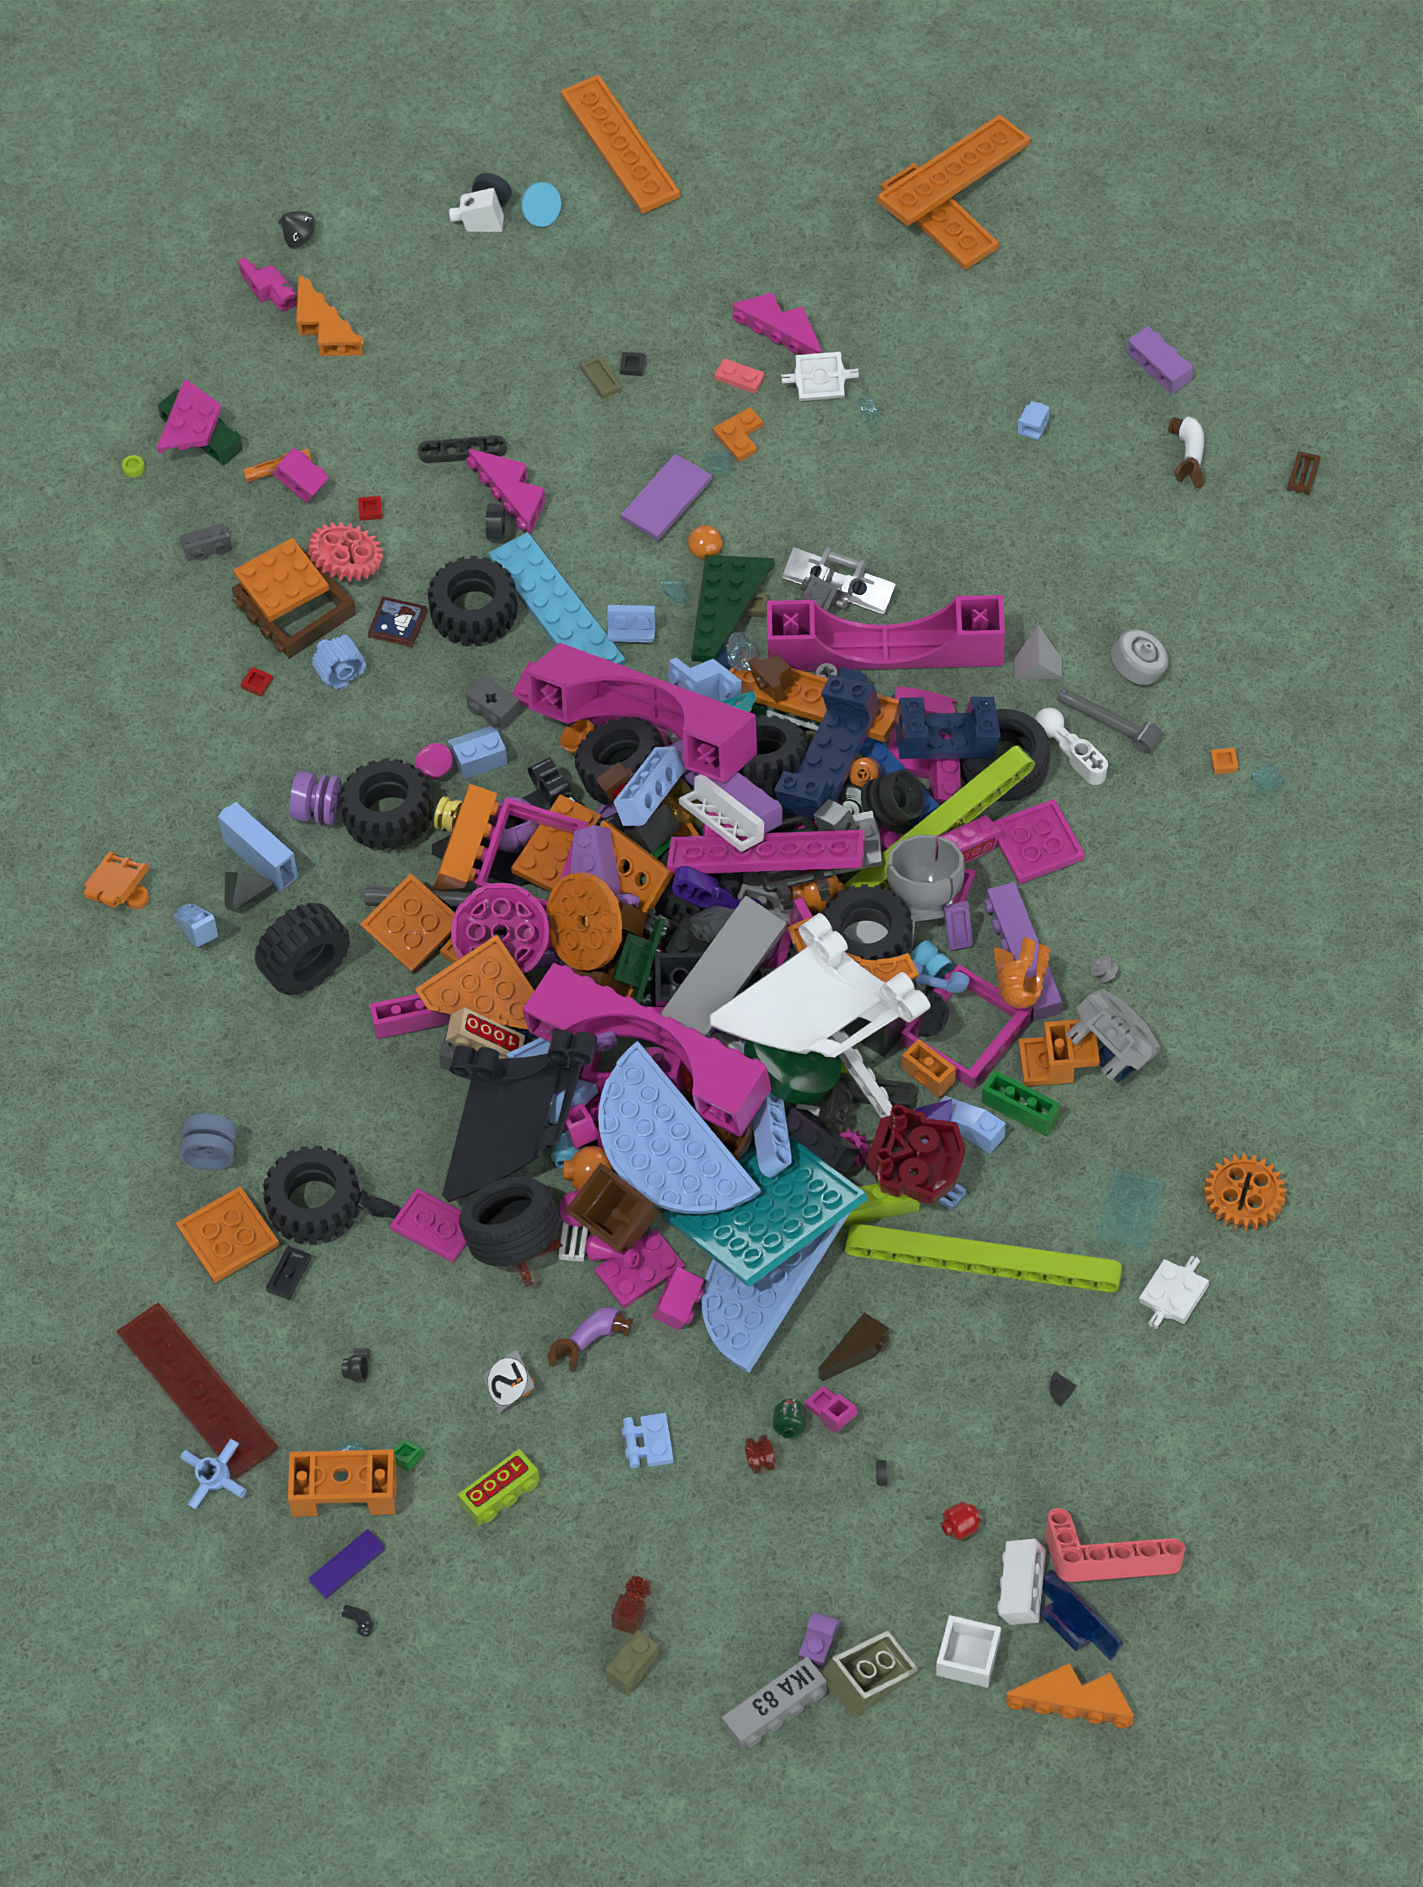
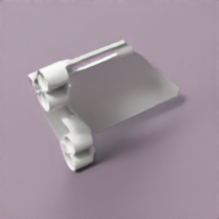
M818 913L798 928L807 946L805 949L709 1015L710 1026L752 1042L802 1054L815 1051L823 1054L825 1057H836L897 1017L907 1022L913 1021L930 1008V1003L921 991L914 989L911 979L904 972H900L884 983L855 962L844 952L848 949L844 938L837 931L833 932L826 917ZM858 1017L871 1021L870 1024L841 1044L828 1039Z

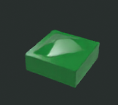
M403 1439L393 1449L397 1466L408 1472L425 1455L423 1448L414 1445L406 1439Z

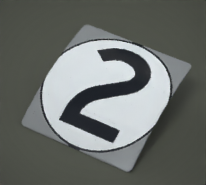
M517 1350L501 1359L482 1375L499 1414L519 1397L534 1388V1384Z

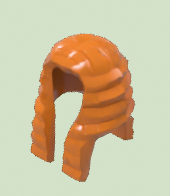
M1027 937L1022 939L1018 960L1014 961V954L1002 948H994L999 995L1006 1004L1019 1009L1033 1006L1041 996L1042 984L1047 974L1046 969L1049 966L1048 961L1050 959V948L1039 944L1037 974L1032 977H1025L1028 968L1032 965L1036 944L1034 940Z

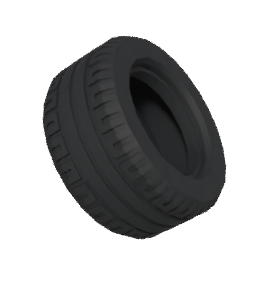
M997 709L1000 731L999 741H1012L1021 745L1035 762L1033 770L996 800L1004 802L1014 801L1031 795L1043 784L1049 771L1050 742L1044 727L1033 717L1013 709ZM960 758V773L966 784L989 767L982 758Z
M525 1176L504 1178L484 1186L466 1201L459 1217V1226L471 1254L476 1260L491 1266L514 1265L538 1255L553 1242L560 1225L559 1214L548 1188L536 1179Z

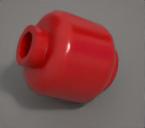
M959 1502L944 1510L943 1522L940 1525L947 1537L951 1535L955 1540H962L978 1531L981 1517L973 1504L969 1505L966 1502Z

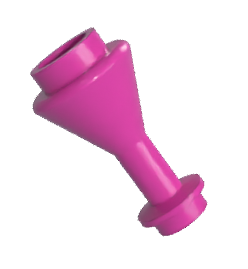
M591 1235L585 1243V1252L591 1261L615 1258L623 1261V1265L626 1268L635 1267L639 1262V1254L633 1248L628 1249L627 1252L621 1250L618 1253L596 1235Z

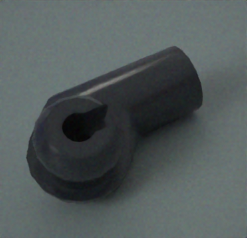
M345 1604L342 1617L356 1621L358 1625L357 1633L359 1635L369 1636L371 1629L374 1627L369 1613L366 1610Z

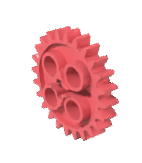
M331 522L330 527L323 524L322 529L316 528L315 533L311 534L308 544V555H311L310 561L316 562V568L323 567L322 573L329 571L331 572L330 577L338 575L339 580L347 577L348 581H351L352 577H355L360 581L361 576L368 579L369 574L375 575V571L379 570L383 558V548H379L380 542L375 541V536H368V530L361 532L360 526L354 529L351 523L346 527L342 522L339 523V526Z

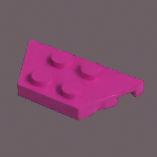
M184 379L157 445V452L162 454L165 453V449L178 447L179 450H184L193 446L201 447L208 445L222 410L221 404Z

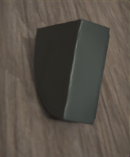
M1054 1372L1050 1381V1393H1052L1051 1396L1055 1403L1061 1407L1075 1390L1076 1385L1057 1372Z

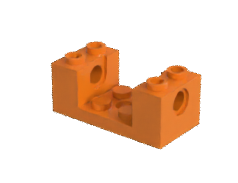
M394 1450L289 1452L288 1502L292 1517L318 1516L319 1503L367 1502L370 1515L396 1514L397 1464ZM339 1472H346L348 1474V1478L343 1482H338L334 1479L335 1475Z

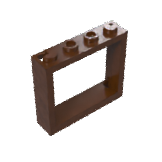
M299 545V547L310 560L311 556L308 555V553ZM321 567L316 569L329 585V590L324 592V594L336 607L290 638H287L272 621L269 622L240 583L232 588V601L236 604L237 609H242L246 613L248 621L252 625L256 624L259 627L263 637L267 640L270 638L273 641L277 652H283L289 659L356 615L354 601L327 573H322Z

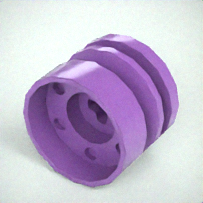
M299 770L294 778L290 797L291 819L309 822L314 812L317 824H321L324 820L326 825L333 826L340 810L341 778L333 775L329 779L327 774H323L318 783L317 775L314 772Z

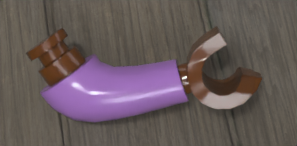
M604 1307L594 1311L578 1326L568 1339L563 1338L553 1342L548 1352L549 1366H556L557 1360L560 1357L568 1356L571 1358L569 1370L575 1372L579 1362L578 1352L583 1351L592 1341L602 1335L611 1336L613 1332L618 1334L623 1332L624 1336H628L633 1326V1319L628 1318L626 1320L625 1316L620 1315V1310L613 1307Z

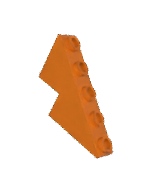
M299 275L296 321L298 334L318 335L320 356L363 355L362 347L365 346L363 338L359 334L356 335L352 331L350 324L339 317L337 310L326 303L322 293H317L314 290L309 279H304Z
M1070 1663L1006 1693L1007 1706L1015 1710H1021L1024 1707L1033 1709L1034 1712L1039 1714L1058 1713L1066 1719L1086 1718L1088 1722L1100 1724L1102 1721L1109 1722L1118 1728H1128L1134 1722V1714L1111 1673L1081 1685Z

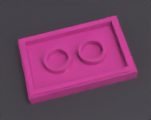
M419 1188L415 1189L389 1226L390 1230L451 1263L455 1262L467 1245L459 1226L461 1211Z

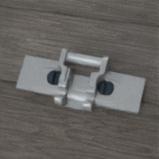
M793 547L782 576L784 579L802 585L804 578H809L813 574L838 586L831 601L836 606L846 608L848 603H852L885 615L896 587L895 583L864 573L866 561H857L832 552V549L828 547L825 549L822 557ZM831 561L856 571L853 576H845L832 571L829 566Z

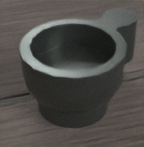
M356 1348L354 1355L343 1359L341 1371L344 1379H350L354 1382H366L369 1370V1348Z

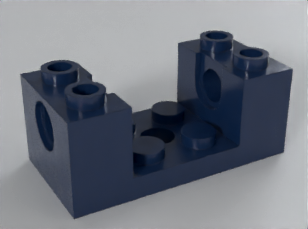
M905 697L899 699L894 717L899 759L994 758L1000 740L994 697H971L966 713H924V697ZM939 733H947L950 738L943 739L939 736Z

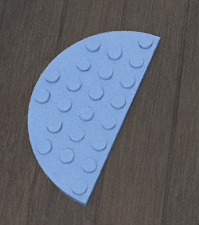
M637 1041L620 1057L609 1079L607 1078L599 1104L598 1119L602 1145L616 1174L655 1203L656 1206L686 1214H707L728 1210L760 1194L761 1189Z
M849 1214L750 1287L746 1286L714 1259L712 1260L705 1277L707 1282L704 1295H702L703 1319L712 1341L732 1364L750 1373Z

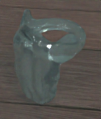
M735 632L730 636L727 644V662L736 671H750L748 661L754 657L760 659L761 654L755 646L750 644L743 632ZM752 649H753L754 652H755V655H754L753 657H751V650H752Z

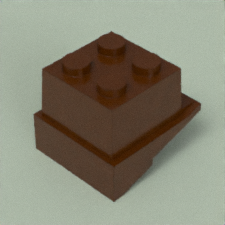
M602 1163L599 1164L565 1210L567 1214L618 1253L622 1249L627 1251L633 1248L659 1213L654 1208L655 1203Z

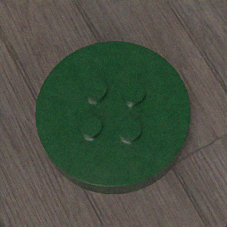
M745 1040L744 1055L752 1060L758 1059L766 1065L771 1085L770 1093L782 1100L802 1105L819 1102L826 1097L840 1078L841 1060L839 1055L836 1057H825L823 1054L815 1051L802 1054Z

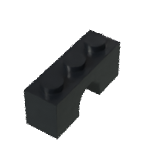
M792 1107L786 1118L788 1134L833 1169L849 1171L861 1151L858 1147L843 1136L835 1135L824 1128L825 1122L809 1110Z

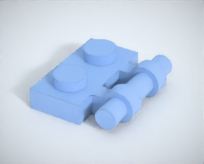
M666 1413L641 1416L642 1426L637 1427L634 1426L633 1418L627 1417L623 1419L622 1436L626 1439L627 1449H625V1456L629 1460L630 1468H638L640 1466L639 1459L647 1458L648 1467L674 1463ZM643 1437L645 1447H637L636 1438Z

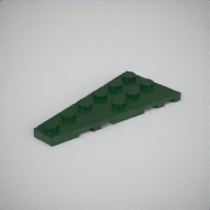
M705 555L691 661L706 662L711 659L717 660L727 644L726 640L729 635L735 631L737 622L740 618L742 619L755 598L759 586L764 583L767 573L774 567V558Z

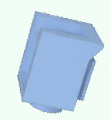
M1031 401L1030 405H1026L1021 418L1018 419L1017 433L1039 440L1049 420V407Z

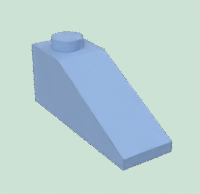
M944 1096L940 1102L952 1099L951 1122L958 1123L961 1136L991 1154L1005 1137L1006 1123L982 1108Z

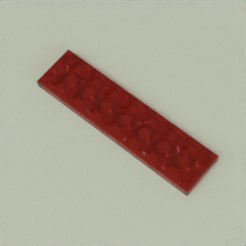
M159 1302L117 1330L121 1340L217 1457H219L230 1439L239 1444L226 1463L235 1479H238L278 1450L276 1443Z

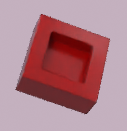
M381 496L358 498L360 521L383 519Z
M251 667L240 684L241 689L262 697L273 681V676Z

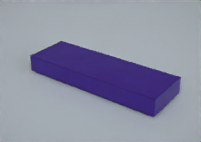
M367 1529L308 1578L309 1583L326 1600L384 1552L385 1546Z

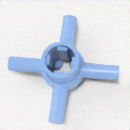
M230 1439L218 1458H204L201 1460L187 1450L181 1454L180 1458L195 1468V1475L201 1483L188 1502L189 1506L197 1509L209 1489L217 1490L224 1487L239 1498L244 1497L246 1489L230 1479L229 1469L226 1465L239 1445L237 1442ZM211 1470L215 1471L213 1476L209 1475Z

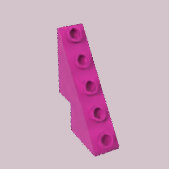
M773 292L732 303V318L736 323L744 324L755 333L767 336L772 342L780 343L794 354L822 353L803 307L781 312Z
M469 449V457L466 458L469 468L471 470L475 469L478 472L480 481L483 485H488L491 488L490 491L495 500H500L505 504L506 513L509 516L513 515L518 528L521 531L525 530L531 535L545 503V491L542 487L525 483L528 477L526 463Z

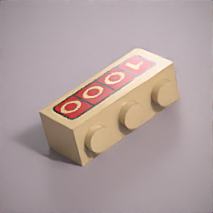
M464 1007L451 1014L446 1041L454 1044L455 1047L464 1045L478 1050L480 1047L492 1048L500 1053L499 1058H507L508 1053L523 1046L525 1035Z

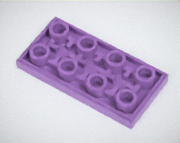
M675 454L623 511L621 520L658 541L712 481V475Z

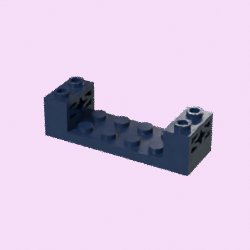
M830 674L821 692L827 711L797 773L783 771L774 792L778 802L782 805V812L815 820L813 815L828 799L836 802L853 763L881 708L874 684Z

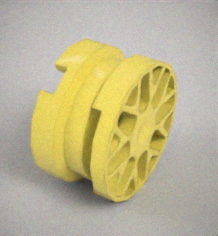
M442 797L436 808L434 827L438 830L447 829L448 832L452 833L462 801H450V798Z

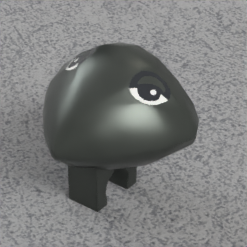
M292 211L282 215L278 224L282 225L284 240L288 247H300L311 239L316 225L313 214L306 211Z

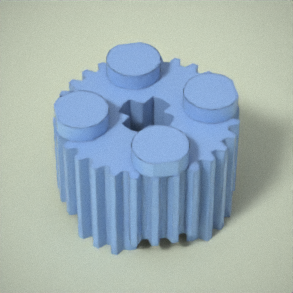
M343 635L336 639L333 638L331 641L324 639L317 644L318 650H316L317 653H314L312 665L327 686L333 685L335 690L345 688L349 685V680H353V677H357V674L360 676L365 672L367 664L348 635Z

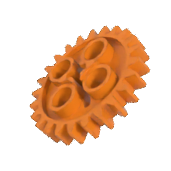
M1243 1153L1242 1159H1238L1233 1154L1231 1162L1227 1158H1223V1166L1216 1163L1215 1169L1209 1171V1178L1205 1180L1204 1195L1207 1196L1205 1204L1210 1205L1209 1212H1217L1216 1220L1224 1218V1226H1227L1230 1222L1234 1223V1230L1239 1225H1243L1244 1231H1247L1248 1225H1252L1254 1230H1257L1258 1223L1266 1227L1267 1219L1274 1222L1276 1214H1281V1206H1284V1197H1286V1189H1284L1285 1180H1279L1280 1171L1273 1173L1274 1164L1266 1167V1159L1263 1158L1260 1162H1257L1256 1155H1253L1251 1160H1248L1246 1153ZM1251 1174L1252 1177L1243 1209L1238 1210L1247 1175ZM1237 1176L1240 1180H1233L1231 1177ZM1255 1183H1263L1265 1186H1257ZM1225 1198H1232L1235 1201L1228 1202ZM1250 1204H1256V1205H1258L1259 1207H1258V1208H1252V1207H1250L1249 1205H1250Z

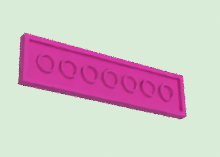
M865 830L764 834L763 841L742 852L720 835L671 837L667 869L673 871V875H675L676 869L680 866H690L705 874L858 868L863 866ZM736 836L741 842L748 839L745 836Z

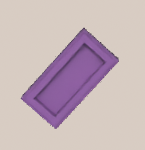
M968 902L944 905L949 951L972 947L973 938Z

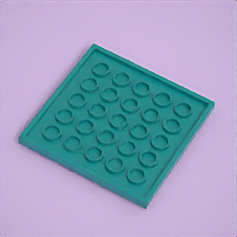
M789 1135L792 1162L773 1178L765 1176L759 1169L756 1145L737 1160L761 1189V1193L751 1200L734 1208L715 1213L686 1214L670 1210L662 1213L664 1220L748 1287L759 1281L868 1200L863 1190Z

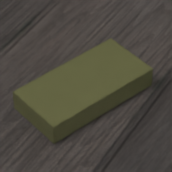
M600 355L580 364V369L602 399L622 390V385Z

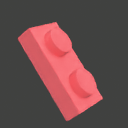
M725 358L714 374L715 380L756 394L765 378L764 372Z

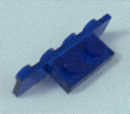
M1053 1569L1047 1571L1043 1578L1042 1591L1053 1603L1044 1607L1039 1615L1075 1652L1093 1642L1111 1661L1121 1648L1123 1641L1064 1580L1058 1577Z

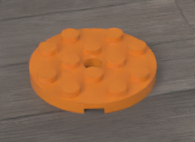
M588 872L566 875L555 884L548 899L546 915H550L551 930H549V938L556 953L567 965L575 969L595 970L605 966L615 956L622 941V919L617 897L600 877Z

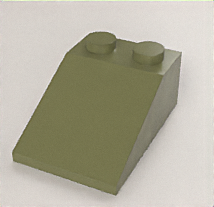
M887 1630L832 1657L821 1674L826 1679L828 1687L848 1713L854 1716L870 1708L919 1673V1669Z

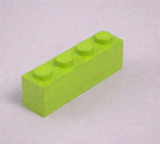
M878 1183L862 1186L859 1188L865 1192L868 1200L851 1211L841 1227L919 1211L920 1202L904 1194L898 1198L882 1193Z

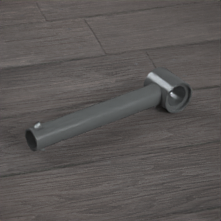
M1062 688L1058 693V701L1133 738V746L1144 754H1149L1162 736L1161 729L1154 723L1145 722L1140 727L1078 696L1068 689Z

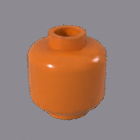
M862 757L854 761L849 778L853 784L863 787L867 781L882 776V768L874 758Z

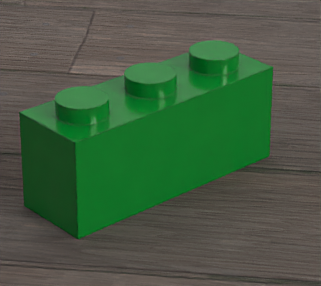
M994 1070L982 1088V1104L1046 1137L1059 1118L1060 1103Z

